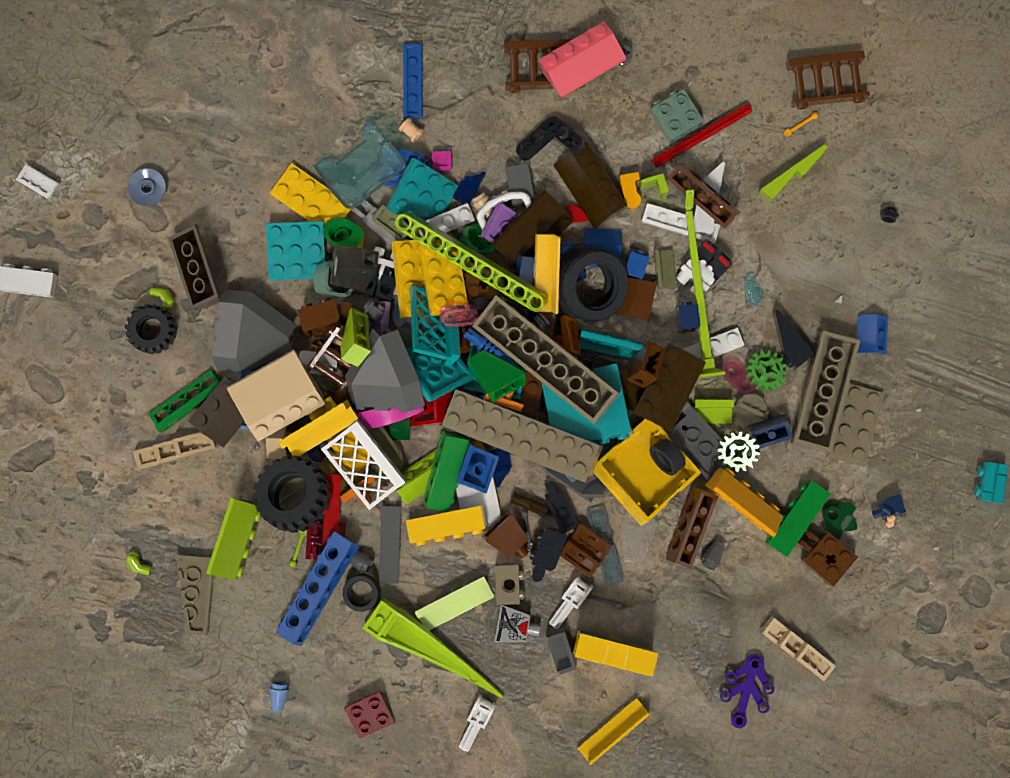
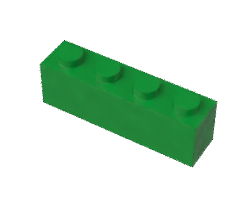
M442 430L423 497V503L426 508L449 512L450 506L453 505V494L455 488L459 486L457 479L464 462L465 452L468 451L470 445L466 435Z
M813 480L808 483L804 482L799 489L801 494L797 499L794 497L788 505L789 511L786 515L782 514L783 518L777 534L774 537L771 535L766 536L768 540L766 544L784 557H788L831 495L830 492Z

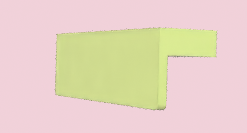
M482 577L415 611V614L421 624L427 630H431L492 599L494 595L485 577Z

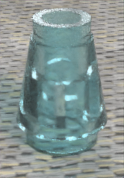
M755 277L745 279V302L748 303L749 307L761 305L764 296Z

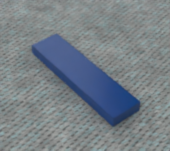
M403 43L404 119L409 117L411 119H423L422 43Z

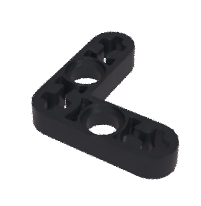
M552 116L518 144L516 153L521 160H530L551 140L555 139L571 154L577 155L583 152L585 143L563 121L556 116ZM563 133H569L567 137L560 138ZM538 136H544L542 140L535 141Z

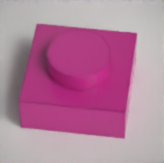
M451 151L432 152V169L434 171H452Z

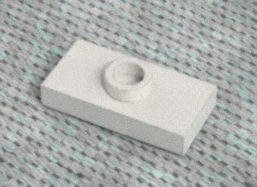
M25 164L16 178L17 181L49 200L59 186L58 182L28 164Z

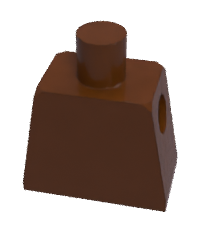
M648 341L633 358L627 379L642 388L656 381L666 349Z
M508 511L481 536L488 544L508 558L516 553L522 559L529 553V550L524 546L528 541V537Z

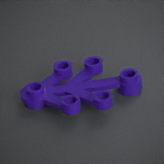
M757 654L748 656L744 666L725 674V680L732 684L737 681L738 677L748 673L745 681L720 693V699L723 702H729L733 696L742 692L738 710L730 719L731 724L735 728H743L747 723L745 712L750 694L754 698L757 710L760 713L764 714L769 711L768 703L764 702L754 684L756 675L763 685L762 690L765 694H772L775 687L769 683L764 674V660ZM758 661V667L753 668L752 662ZM729 674L734 675L733 681L728 680L727 677ZM767 685L772 687L770 692L765 691ZM724 693L729 694V698L727 700H724L722 698V695ZM761 704H766L767 708L765 711L760 710ZM741 717L742 723L737 724L736 718Z

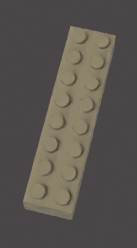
M496 295L472 326L593 424H598L621 394L620 391L500 296Z
M455 389L442 426L586 483L590 482L603 448L602 445Z

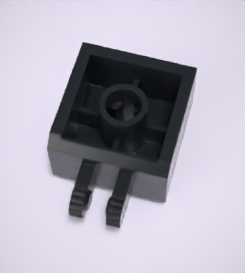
M545 528L544 531L540 530L536 540L540 543L537 549L533 548L529 558L533 560L532 564L535 565L531 576L533 581L537 583L542 581L546 570L552 571L556 568L567 535Z

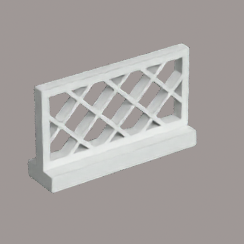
M360 420L353 423L321 449L369 510L406 482L405 477ZM350 431L356 437L355 445L344 443L345 435ZM332 445L341 446L340 456H332L327 449ZM344 446L355 447L354 458L342 457ZM357 448L366 449L368 452L367 460L356 459ZM342 460L353 461L352 472L342 469ZM356 461L367 463L366 473L355 472ZM369 463L377 464L380 467L379 475L368 474ZM354 475L365 476L364 487L354 484ZM368 477L379 478L378 489L367 487ZM381 478L389 479L394 486L389 490L380 489ZM366 490L377 491V498L371 504L365 498Z

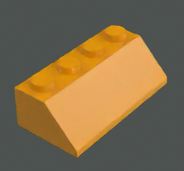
M718 468L705 486L764 533L774 537L783 518L778 513L780 509L772 503L768 505L764 502L765 497L759 492L753 493L750 491V485L742 479L740 481L734 478L736 474L728 468L725 470Z

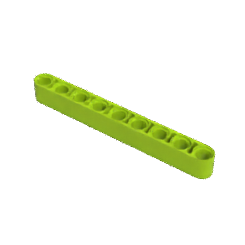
M406 212L396 217L395 226L398 230L528 309L539 311L547 305L548 297L544 292L415 214ZM404 217L409 220L408 227L403 224ZM420 227L425 229V236L420 235ZM436 237H439L442 240L441 246H438L436 244ZM452 247L458 249V256L452 254ZM468 257H472L475 260L474 266L468 263ZM486 266L491 269V276L485 274L484 268ZM501 277L507 278V286L501 283ZM518 287H522L524 289V296L518 294ZM534 297L541 299V306L534 303Z

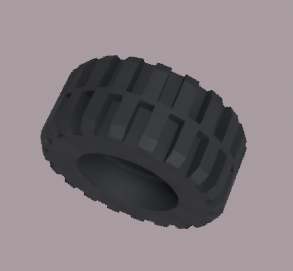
M283 456L282 460L278 458L273 460L271 466L267 464L264 467L265 472L263 474L260 473L257 477L260 479L259 482L254 485L257 493L253 494L254 501L258 502L255 504V507L260 512V516L269 524L285 532L297 533L298 530L303 532L308 530V526H316V521L324 518L323 512L325 509H329L330 505L327 502L332 497V494L328 492L331 489V485L327 481L328 477L318 466L299 456H292V458L290 456ZM294 478L304 479L306 495L303 502L293 510H282L279 504V494L282 487Z

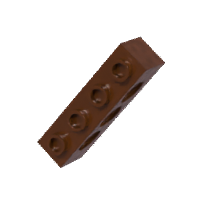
M679 163L667 177L685 195L686 190L694 189L693 202L724 229L728 228L741 213L684 163Z
M692 487L668 551L667 560L692 569L719 496Z

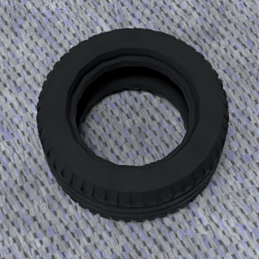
M580 247L570 251L560 260L559 307L569 316L584 321L599 322L610 318L618 312V309L621 308L627 297L629 281L624 264L615 254L604 249ZM590 264H596L602 270L605 286L601 296L595 302L585 305L577 295L576 281L578 275L585 267Z

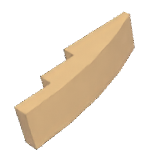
M199 432L135 450L133 454L137 469L141 470L215 449L213 440Z
M772 616L760 631L823 681L827 679L836 667Z

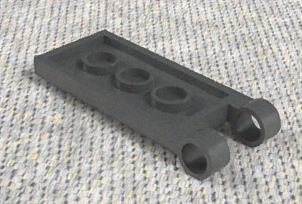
M686 402L682 410L685 417L674 426L672 432L664 428L662 429L668 434L678 449L684 452L700 470L701 475L709 481L718 468L725 470L729 464L722 465L723 459L718 458V454L721 453L718 451V446H722L719 435ZM683 425L687 426L686 431L682 430ZM728 445L726 447V454L731 450ZM732 467L730 470L737 475L742 470V467L739 468L738 472H736L735 467Z

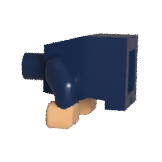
M900 494L887 498L878 504V510L872 511L874 519L881 517L882 520H887V528L894 526L895 517L899 516L902 518L906 516V510Z

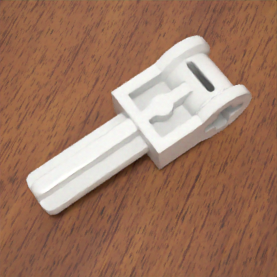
M578 575L563 595L562 599L565 601L549 621L550 625L558 629L574 607L576 609L579 608L594 586H589Z
M479 694L467 719L470 724L459 744L460 749L467 752L470 750L480 728L485 729L496 707V702L492 703L482 698V695Z

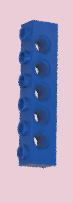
M334 532L329 536L327 545L318 555L315 566L308 572V578L299 588L295 600L289 605L285 618L279 622L277 634L293 645H303L358 550L359 544L338 532ZM338 550V556L334 558V553ZM328 567V573L325 575L324 570ZM316 584L319 586L317 592L314 590ZM308 600L309 606L305 609V603ZM298 617V618H299V623H298V625L296 626V625H295V620H296V618Z

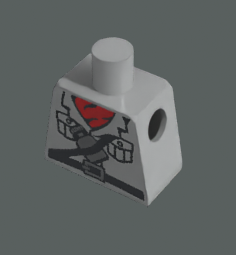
M501 605L494 642H526L527 634L539 636L541 625L529 623L530 614Z

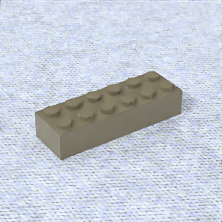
M824 330L819 333L791 444L824 453L832 452L861 340Z

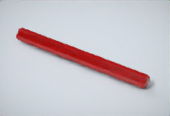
M746 103L652 159L656 168L660 167L752 112V108Z

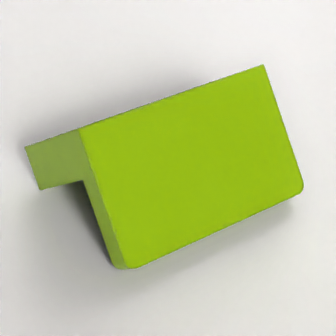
M664 173L641 180L640 190L655 187L659 201L667 198L669 190Z
M694 400V410L707 424L732 423L734 400Z

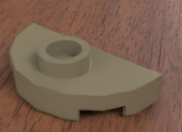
M753 393L740 396L734 403V406L763 420L769 418V410H767L765 400L760 395Z

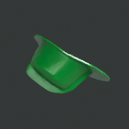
M343 217L331 219L323 229L325 239L339 249L356 247L364 236L363 229Z
M480 225L466 226L463 229L460 242L478 253L495 250L491 245L492 243L480 236L482 233Z

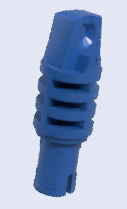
M472 327L465 333L464 338L475 344L479 352L485 350L509 364L512 363L513 359L489 339L476 332Z

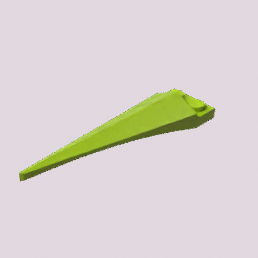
M385 598L380 601L362 628L380 641L439 665L500 698L505 696L401 607L399 609Z

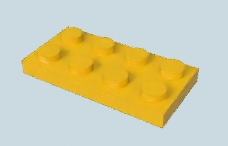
M293 163L289 165L269 193L307 221H324V226L333 218H346L353 209V205Z
M442 240L435 241L438 246L442 245ZM419 243L418 247L430 316L468 313L469 306L462 268ZM452 247V254L458 256V249Z
M416 240L393 241L391 244L400 318H411L410 287L413 285L426 289L418 247L419 242ZM416 293L421 302L425 300L421 294ZM427 302V303H425L424 305H425V306L428 308V310H429V306H428V302ZM420 308L417 309V312L422 317L426 316Z

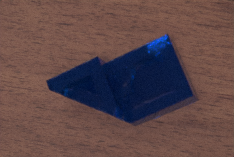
M480 172V174L474 176H465L454 192L452 199L462 204L468 203L470 206L472 199H474L486 176V172Z
M502 449L489 450V453L499 457L494 471L496 488L500 487L512 467L509 452Z

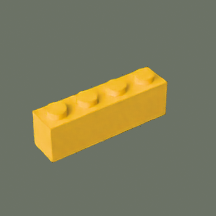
M484 505L406 520L410 543H416V546L426 545L427 540L434 539L435 543L446 541V537L452 535L453 539L465 537L464 533L472 532V535L484 533L483 529L488 528Z

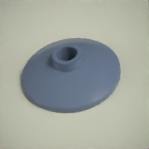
M145 168L138 170L131 176L128 182V193L131 199L141 206L157 204L166 192V183L163 176L153 169ZM146 186H151L149 192L145 191Z

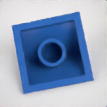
M584 228L583 247L607 250L615 254L620 260L622 231ZM596 264L588 265V267H598Z
M469 445L457 483L487 494L499 457Z

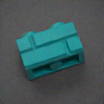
M982 462V465H979L977 476L980 477V480L974 490L977 501L1003 504L1009 465L992 462Z

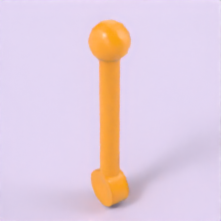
M813 112L809 118L791 129H786L784 135L786 137L791 136L793 131L809 121L817 119L819 117L818 113Z

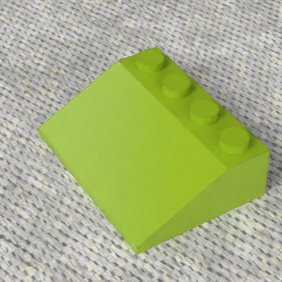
M230 498L206 574L231 580H237L238 577L242 576L244 558L247 559L250 553L248 545L250 540H254L256 521L259 522L261 519L260 512L256 510L255 504Z

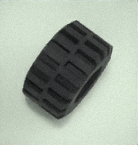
M145 304L144 307H137V311L133 310L131 312L132 316L127 317L128 325L125 324V329H127L125 334L129 338L130 344L148 354H159L162 350L166 351L169 349L167 346L174 343L172 340L177 335L175 333L177 326L174 324L175 320L171 317V314L154 304L153 306ZM149 319H157L161 324L159 335L152 340L144 339L141 333L143 324Z

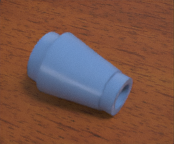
M274 681L272 686L269 687L271 710L283 711L289 688L286 682Z

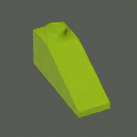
M351 307L341 343V359L348 364L358 367L371 352L368 315Z

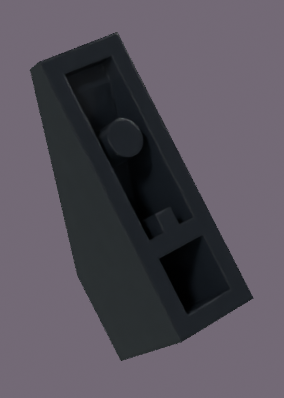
M776 310L772 315L781 353L784 357L783 361L787 367L795 370L815 353L782 313Z

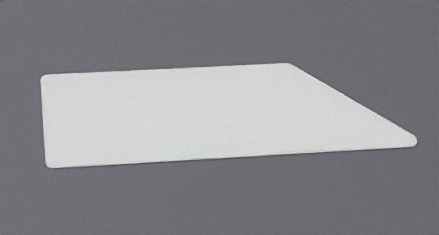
M722 162L703 179L718 193L720 192L725 162ZM696 205L693 221L695 231L711 234L714 219Z

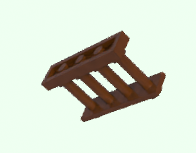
M572 39L504 41V54L510 56L511 82H505V90H509L510 93H519L521 90L554 89L549 81H537V55L541 52L549 54ZM519 53H527L529 55L530 81H518Z
M864 51L788 59L786 68L787 71L795 73L798 99L793 100L791 107L803 110L813 105L849 101L854 103L865 102L870 96V91L862 92L858 66L865 59ZM849 64L851 67L854 93L843 94L840 74L841 65ZM830 66L833 72L835 95L824 96L821 69ZM811 68L814 73L817 97L805 98L802 72L804 69Z
M339 321L336 326L331 325L326 333L328 337L306 366L309 372L312 368H315L337 383L338 389L335 392H330L316 383L324 397L328 398L330 396L336 405L341 402L348 392L346 378L339 376L319 363L318 360L325 353L348 368L347 371L352 366V364H348L341 359V354L329 347L334 337L342 342L344 334L339 331L342 325Z

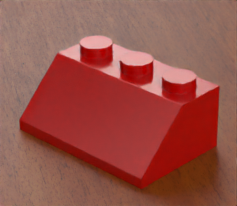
M452 391L431 402H428L423 396L424 411L411 416V426L442 425L452 400Z

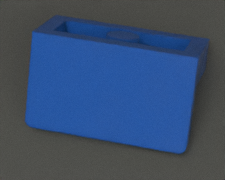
M879 314L858 316L857 340L861 341L857 353L887 354L888 316Z

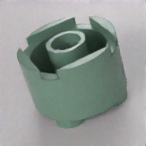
M346 259L324 261L316 266L313 277L314 290L325 298L346 297L357 288L358 273L352 267V263Z

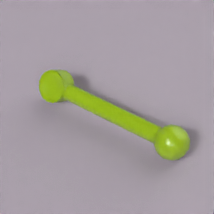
M307 530L299 532L300 538L293 559L289 562L291 567L297 565L296 559L303 538L307 535Z

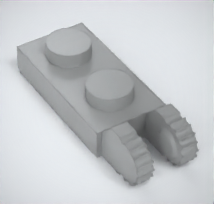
M362 198L360 200L361 204L370 210L368 215L365 216L356 207L352 211L362 219L364 224L392 246L391 242L397 239L372 221L378 209Z

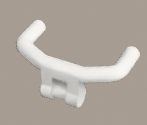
M508 190L502 191V194L497 196H491L490 200L477 213V220L482 231L487 224L484 216L498 202L504 203L511 199H523L527 208L532 203L530 196L522 191L508 192Z

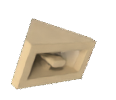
M289 425L266 437L268 459H282L283 456H287V446L282 449L278 442L288 436L286 432Z

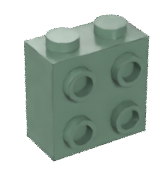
M677 89L671 92L666 100L660 99L652 104L653 107L650 113L669 144L700 127L704 122L685 89L681 91Z

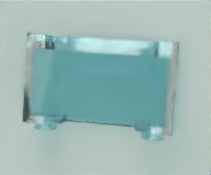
M373 118L361 129V134L365 140L337 163L327 157L313 165L329 190L348 209L358 206L405 167L404 158Z

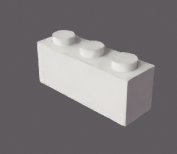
M4 263L3 266H0V291L55 298L58 276L52 273L53 270L41 268V271H34V268L29 266H22V269L15 268V265Z

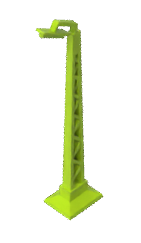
M693 189L686 190L685 213L695 303L698 304L701 326L699 328L701 360L706 362L699 376L700 378L724 375L725 371L715 368L714 358H712L691 211L694 200Z

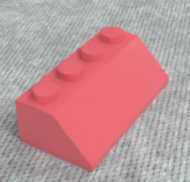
M603 21L539 59L543 74L562 98L625 61L626 56L614 33Z

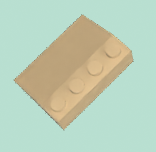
M295 350L288 352L227 387L230 396L257 441L266 438L325 405L324 394Z

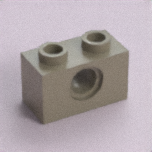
M518 565L495 566L497 605L520 604V600H524L523 588H519V580H523L522 569H519ZM512 579L515 582L514 589H505V580Z

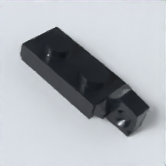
M552 481L545 483L544 485L548 493L544 496L562 534L577 528L579 523L563 491H561L560 487L555 489Z

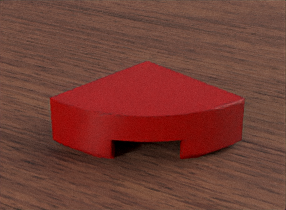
M566 205L567 212L573 219L571 224L588 222L587 216L582 209L574 205Z

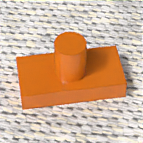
M567 315L560 317L562 333L552 338L576 357L581 356L577 320Z
M514 391L495 402H492L487 394L484 398L486 401L522 412L524 408L523 404L511 401Z
M368 477L367 487L377 480L374 477ZM365 479L359 482L356 486L364 487ZM352 488L340 497L346 504L357 496L363 506H366ZM366 490L365 498L371 503L374 500Z

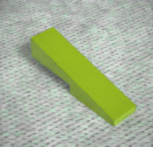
M824 144L763 187L759 194L771 202L794 175L801 179L828 147Z

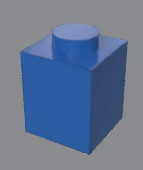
M635 250V253H630L626 265L628 278L643 279L649 260L646 253Z

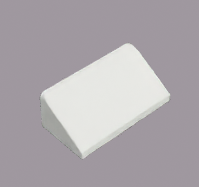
M304 350L300 352L299 358L305 367L316 352ZM323 353L318 362L337 374L338 362ZM312 368L309 372L310 374L324 375L315 368Z

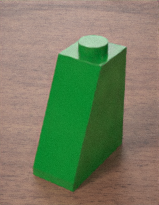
M485 350L475 353L467 359L470 372L492 402L526 385L525 373L522 370Z

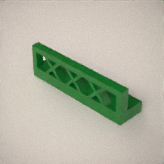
M212 370L206 372L148 414L158 432H165L203 404L220 383ZM211 376L215 383L208 388H203L204 380ZM198 389V395L191 400L187 399L189 390ZM182 400L183 406L173 411V402ZM160 411L168 412L167 417L160 422L155 417Z

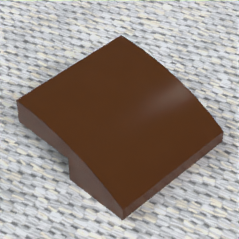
M628 278L629 288L626 300L615 315L648 321L657 283Z
M582 521L572 538L566 543L560 556L591 578L614 543Z

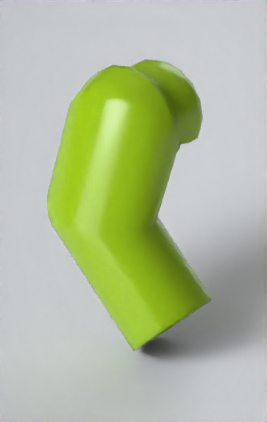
M151 287L150 296L160 297L163 307L171 309L174 297L170 291Z
M130 552L126 562L131 570L136 573L150 575L152 566L141 564L138 560L139 554L137 552Z

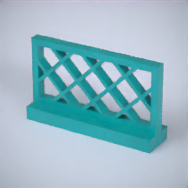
M412 285L410 287L413 352L443 359L444 364L452 366L461 356L458 314L439 315L442 318V321L439 322L435 316H430V311L424 305L428 302L426 289ZM416 293L421 294L425 300L421 302ZM420 308L426 316L422 318L417 309ZM429 318L435 326L431 328L425 319ZM419 323L427 330L425 333L418 328ZM436 328L443 334L442 338L434 331ZM430 334L436 342L432 344L426 335ZM420 339L427 345V348L419 346ZM439 344L444 350V353L439 352L435 345Z
M582 329L579 339L581 349L630 361L633 360L635 355L645 345V343L587 329Z

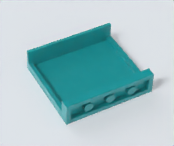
M618 364L592 369L621 392L620 396L598 424H593L542 383L550 426L594 443L599 442V444L609 443L610 439L618 438V440L628 439L629 435L634 434L631 430L620 377L621 370Z

